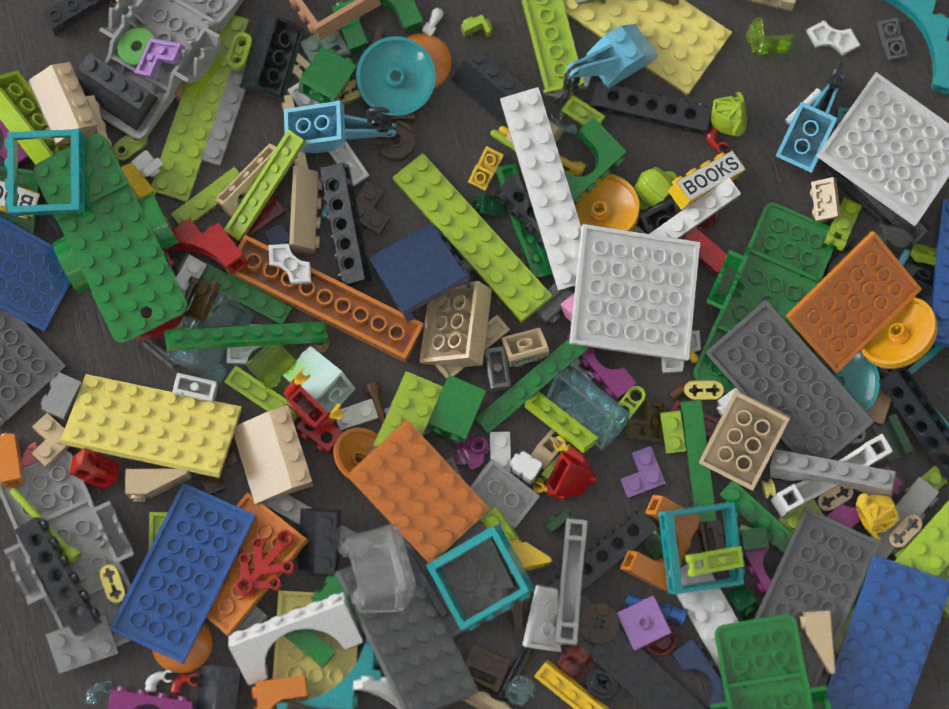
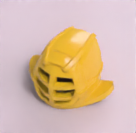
M866 493L859 495L856 509L860 520L868 532L880 541L882 538L877 533L885 532L899 521L896 506L891 497L887 495L869 496Z

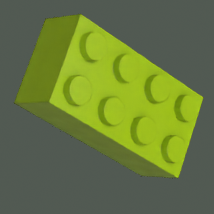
M406 371L374 443V449L406 419L423 436L443 387Z

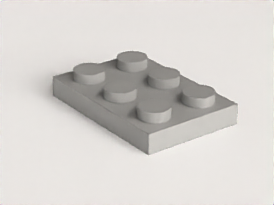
M493 459L487 463L470 485V488L489 508L497 505L513 528L517 527L540 497Z
M106 614L101 615L100 620L102 623L83 636H74L69 626L46 634L59 673L119 653L112 631L109 630L110 625Z

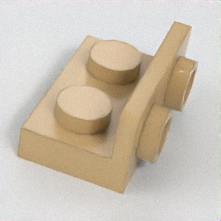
M832 177L811 182L810 195L814 203L812 213L815 221L827 223V220L840 218L837 179Z

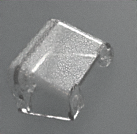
M389 524L343 537L342 541L339 542L338 549L344 558L350 557L358 585L356 591L352 594V601L356 605L357 612L404 611L414 593L415 581L399 526L397 524Z

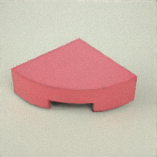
M36 442L30 444L25 450L22 457L23 468L38 462L31 454L38 447Z

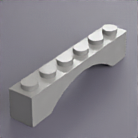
M774 449L770 465V478L786 481H828L854 488L869 496L887 495L892 498L895 471Z
M566 520L555 644L577 645L587 520Z

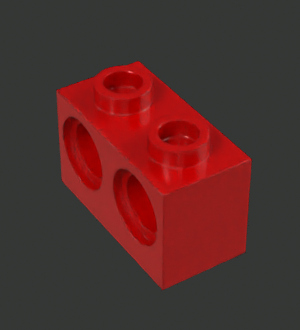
M302 420L296 426L297 431H299L298 436L305 441L309 439L315 443L314 447L322 453L326 451L330 454L334 449L337 438L343 433L341 429L332 423L324 428L316 427L313 431H307L305 429L306 423ZM324 434H331L333 436L332 441L329 443L322 442L321 438Z
M84 448L72 457L69 474L104 490L117 481L120 463Z

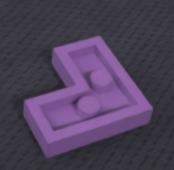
M150 38L134 73L138 77L154 79L161 62L177 65L181 57V50L185 47L181 43Z
M651 446L632 453L638 472L620 479L627 499L666 484Z

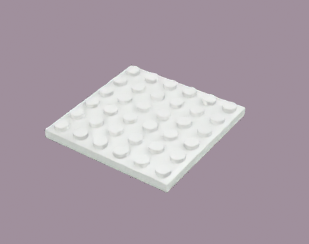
M876 72L817 154V157L915 226L949 177V123Z
M583 224L581 227L569 344L688 361L700 242Z

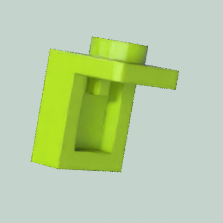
M483 15L476 18H467L461 24V31L464 37L481 29L486 38L491 37L492 25L488 19H484Z

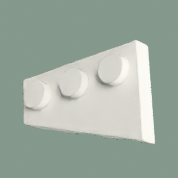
M536 585L523 646L561 652V645L555 644L559 606L557 589Z

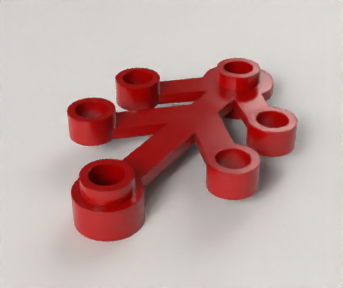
M281 530L277 534L276 539L278 543L264 559L263 549L265 548V541L261 537H255L252 540L255 570L251 575L249 565L252 563V557L248 553L240 554L238 561L241 564V579L236 584V591L240 596L250 597L256 590L268 588L277 591L282 586L279 578L272 577L265 581L257 580L262 575L281 572L290 575L295 571V566L291 561L271 565L284 548L290 547L294 543V536L289 530ZM286 537H289L290 540L287 543H284V539ZM261 541V545L256 547V543ZM248 557V561L243 563V558ZM291 565V569L286 571L285 567ZM278 581L277 586L272 587V583ZM245 585H250V588L244 591Z

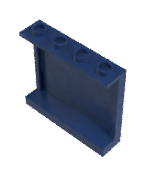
M431 223L368 257L373 270L407 323L414 320L412 311L464 283L468 289L471 288L468 282L471 279L469 273L465 268L461 269L460 266L462 264L457 255L453 256L451 254L453 252L451 246L447 241L443 242L442 239L444 237L439 228L435 230Z

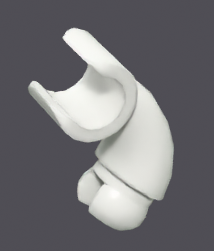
M435 8L432 11L429 23L426 22L423 27L425 34L431 36L434 33L435 25L443 17L441 9Z
M166 670L152 674L146 680L145 690L155 692L156 685L162 679L165 682L172 683L173 680H167L166 675L174 672Z

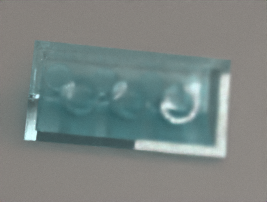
M573 366L556 373L546 396L597 436L598 441L595 446L601 451L623 430L630 415L627 410Z

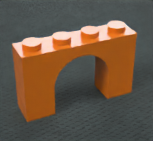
M14 433L0 435V482L4 489L25 485L19 441Z
M653 495L645 514L659 521L658 512L682 509L683 507L663 496ZM696 514L674 516L680 567L685 552L691 545L693 534L699 527L701 517ZM628 550L620 569L659 590L668 591L664 556L658 560H652L639 552Z
M305 675L255 682L256 687H252L253 699H257L258 707L254 709H273L277 703L289 700V698L299 699L308 697Z

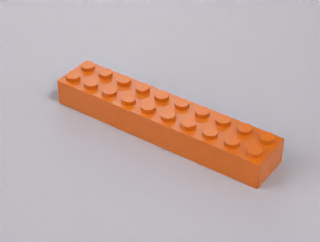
M244 235L238 249L249 264L234 275L226 269L229 275L404 363L407 362L424 329V323L416 319L407 323L400 311L311 267L310 284L291 285L290 278L284 270L270 266L269 246Z

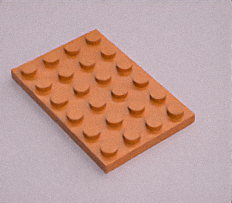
M871 231L786 317L827 366L837 374L922 289L880 237Z
M407 419L347 474L348 478L428 563L440 557L490 510L482 499Z
M248 492L236 506L255 514L257 517L207 617L208 620L228 636L234 632L268 591V589L256 590L250 597H242L237 593L236 584L241 579V564L238 561L240 554L248 553L252 557V563L249 565L251 575L255 570L254 548L252 546V540L255 537H261L265 541V548L263 549L264 559L278 543L276 536L281 530H289L293 534L294 543L290 547L284 548L271 565L283 564L285 561L292 562L308 542L303 535L262 503L255 504L253 496ZM286 537L284 543H287L290 538ZM258 541L256 547H259L262 542ZM244 557L242 562H247L248 557ZM282 572L262 575L257 581L269 580L272 577L278 578ZM245 585L244 591H247L250 585Z

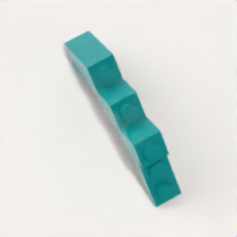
M883 0L903 11L922 32L929 46L932 58L933 79L931 90L949 95V41H946L949 30V18L940 13L932 14L936 0Z
M367 637L355 666L338 685L320 696L298 703L318 709H353V706L357 707L358 694H354V681H359L364 676L374 677V681H380V678H385V676L381 675V670H373L374 666H378V660ZM277 703V709H286L288 703Z

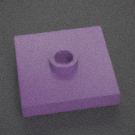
M654 596L617 613L634 651L671 634Z

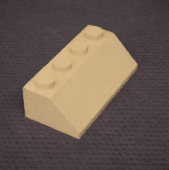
M70 62L50 65L29 80V85L49 130L80 129L84 132V139L95 134L98 124ZM71 137L53 138L55 145L71 143Z
M293 166L289 245L292 253L316 254V248H320V236H317V229L321 228V217H317L318 209L322 208V198L318 197L323 185L320 182L317 171L299 166Z

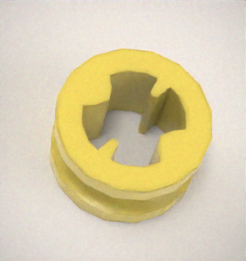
M769 479L768 482L761 481L764 497L766 499L770 495L774 497L776 490L773 480Z

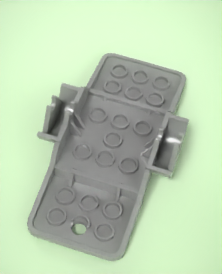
M115 0L117 1L116 6L109 8V27H101L99 30L112 38L110 40L108 56L104 62L157 96L158 99L137 131L102 107H100L101 118L134 139H145L176 97L174 92L184 80L187 83H193L200 79L210 68L220 46V35L217 34V31L222 32L243 0ZM143 28L151 32L155 39L181 43L185 48L181 50V57L177 65L161 62L155 78L148 79L138 77L134 73L137 66H129L123 62L118 54L117 45L119 39L130 29ZM136 44L133 47V51H139L142 48V44Z
M65 451L47 469L39 461L23 468L25 485L13 488H17L69 546L76 547L82 553L80 558L69 566L79 576V583L82 589L89 593L91 598L89 601L92 606L98 609L100 615L106 614L111 627L132 585L121 561L134 555V552L110 501L96 507L85 481L69 474L73 456L70 452ZM0 482L1 499L14 529H17L32 519V517L10 494L12 488L4 489ZM39 535L37 538V544L41 545L43 538L41 535ZM17 536L19 543L5 549L4 552L10 560L11 570L17 579L16 582L26 595L28 605L44 597L59 628L68 627V623ZM51 553L47 555V561L50 563L53 559ZM107 564L117 567L125 588V597L117 603L108 600L100 578V570ZM106 568L104 576L109 577L110 582H114L112 575L115 574V571H110L109 568ZM61 570L57 573V579L60 581L63 577ZM113 584V592L110 595L118 599L119 594L122 592L117 590L115 584ZM69 588L67 590V596L71 598L73 595V590ZM81 605L77 608V613L79 616L83 614V608ZM116 633L113 634L117 647L131 641Z

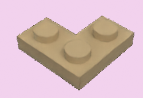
M48 413L32 426L45 441L31 453L46 469L70 447L61 444V437L65 429Z

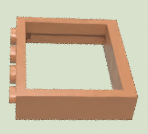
M289 0L293 9L297 8L299 10L298 15L303 23L307 21L310 33H315L319 40L326 38L381 5L379 0H355L320 22H317L302 0Z

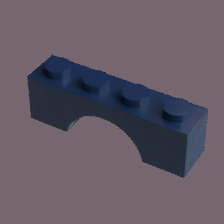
M692 639L671 655L683 672L689 670L698 671L708 678L712 686V696L707 706L711 709V704L726 702L721 675L718 676L715 672L717 667L710 658L706 659L703 655L704 649L698 641L694 642Z

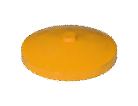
M609 174L603 180L599 178L595 182L597 186L589 193L585 191L581 195L583 199L575 205L581 227L583 224L632 232L640 214V204L636 191L631 184L619 176Z
M914 297L861 349V352L869 362L882 368H900L917 361L928 352L936 339L938 323L934 312L926 302Z

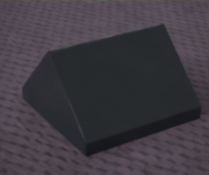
M670 198L639 214L638 224L645 234H650L680 213V208L675 200Z

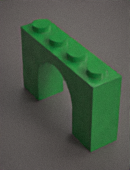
M349 0L347 2L340 1L336 3L335 6L332 7L333 13L337 12L338 10L342 9L343 7L347 6L355 0ZM379 0L381 5L391 8L396 13L405 34L423 27V20L414 0ZM361 17L340 29L351 55L368 48V41L360 25Z
M594 117L577 133V136L592 151L595 157L594 171L587 176L578 177L564 170L574 205L583 199L581 195L585 191L589 193L597 186L595 182L599 178L603 180L611 173L609 169L613 165L618 167L625 160L623 156L627 152Z
M330 574L324 581L326 586L321 591L318 589L311 597L312 602H319L331 595L344 593L351 607L336 574ZM297 629L284 635L286 639L322 668L336 654L335 650L316 635L314 629Z

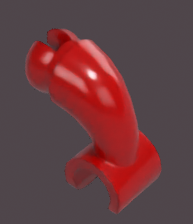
M710 126L706 132V139L719 155L723 152L719 147L728 149L729 146L726 142H717L719 131Z
M198 674L177 677L171 684V694L180 695L181 688H183L185 683H189L191 686H199V684L192 683V678L200 676Z

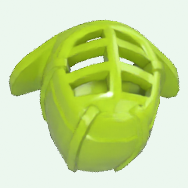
M736 92L737 97L729 96L713 100L712 126L721 133L738 137L746 131L747 111L744 98L740 92Z
M654 167L641 173L634 187L639 199L640 210H646L650 206L655 207L668 200L670 197L668 190L673 185L672 181L677 178L674 172H663L661 169Z

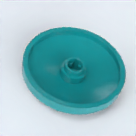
M398 36L380 39L369 46L361 56L356 72L357 87L363 100L370 107L387 108L389 113L382 112V114L388 116H404L420 109L430 98L436 79L435 67L428 52L417 42Z
M814 350L813 352L867 412L873 406L879 393L880 376L877 366L869 362L860 350L836 374Z

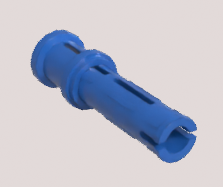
M628 593L624 606L630 607L645 600V598ZM657 603L666 621L670 620L679 623V626L683 627L688 609L682 610L671 606L670 603H666V605Z

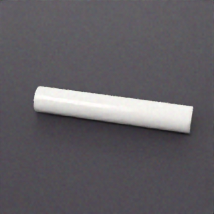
M817 88L803 102L811 106L822 93L821 90ZM798 107L785 119L788 125L791 124Z

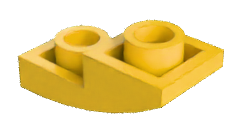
M486 146L468 182L486 191L496 173V168L499 167L505 154Z

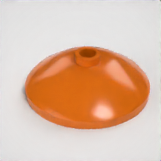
M425 33L407 37L420 44L428 52L435 67L436 79L434 88L440 86L447 79L452 66L451 54L446 44L434 35L429 36Z
M351 428L344 431L337 438L333 450L334 459L339 470L347 478V474L374 450V443L378 436L375 432L365 428Z
M205 622L184 665L152 650L153 655L162 667L175 673H189L197 670L207 661L213 647L211 630Z

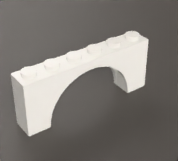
M880 434L839 461L871 467L885 459L893 451L883 434ZM804 480L777 493L771 499V502L780 517H783L839 484L821 480Z
M344 593L331 595L325 600L312 602L304 608L294 609L288 614L273 617L267 622L255 624L251 628L236 631L230 635L229 649L248 685L268 678L265 662L266 653L276 639L290 631L316 629L326 632L339 641L343 649L363 643L361 627Z

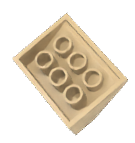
M479 281L469 282L471 288L468 289L463 283L427 303L419 363L461 367L480 366L483 364L492 293L491 288Z
M735 390L698 463L753 491L791 416Z
M288 405L263 413L236 426L234 438L255 504L314 486Z

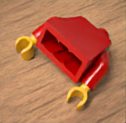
M304 368L299 370L284 391L288 407L303 422L314 428H324L335 421V419L340 420L347 410H339L338 408L341 404L338 403L331 412H327L301 386L311 375L305 376L302 372Z
M557 436V439L563 442V444L557 445L553 442L554 448L557 451L564 450L565 453H561L546 484L543 478H535V483L541 486L533 485V490L536 493L545 491L547 495L559 500L572 496H581L587 485H595L597 477L593 474V470L589 466L590 462L584 454L571 445L570 447L567 446L564 437Z

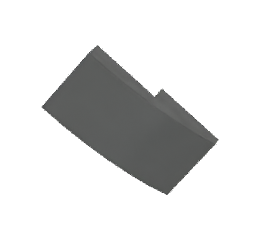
M898 18L877 22L887 59L907 56L904 36H901Z

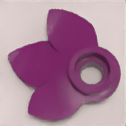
M468 435L464 444L454 443L459 450L453 459L456 465L468 464L471 470H475L483 464L484 455L489 451V443L483 437L473 438ZM479 445L483 446V448L480 450L476 449V447Z

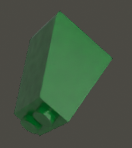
M321 47L299 80V93L319 104L339 101L354 76L357 65L350 58L338 56L335 50Z
M448 375L427 428L436 436L443 435L448 437V440L452 443L464 444L482 404L486 390Z

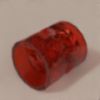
M579 644L569 646L566 649L567 654H562L555 662L557 667L573 680L582 672L581 668L586 667L593 659ZM572 659L576 662L573 665L570 663Z

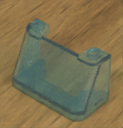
M218 292L206 322L182 318L178 329L249 326L255 313L228 295ZM192 298V300H191V302H190V304H189L187 310H189L190 305H191V303H192V301H193V298ZM226 348L167 351V358L204 379L216 381L218 385H221L226 374L225 367L219 364Z

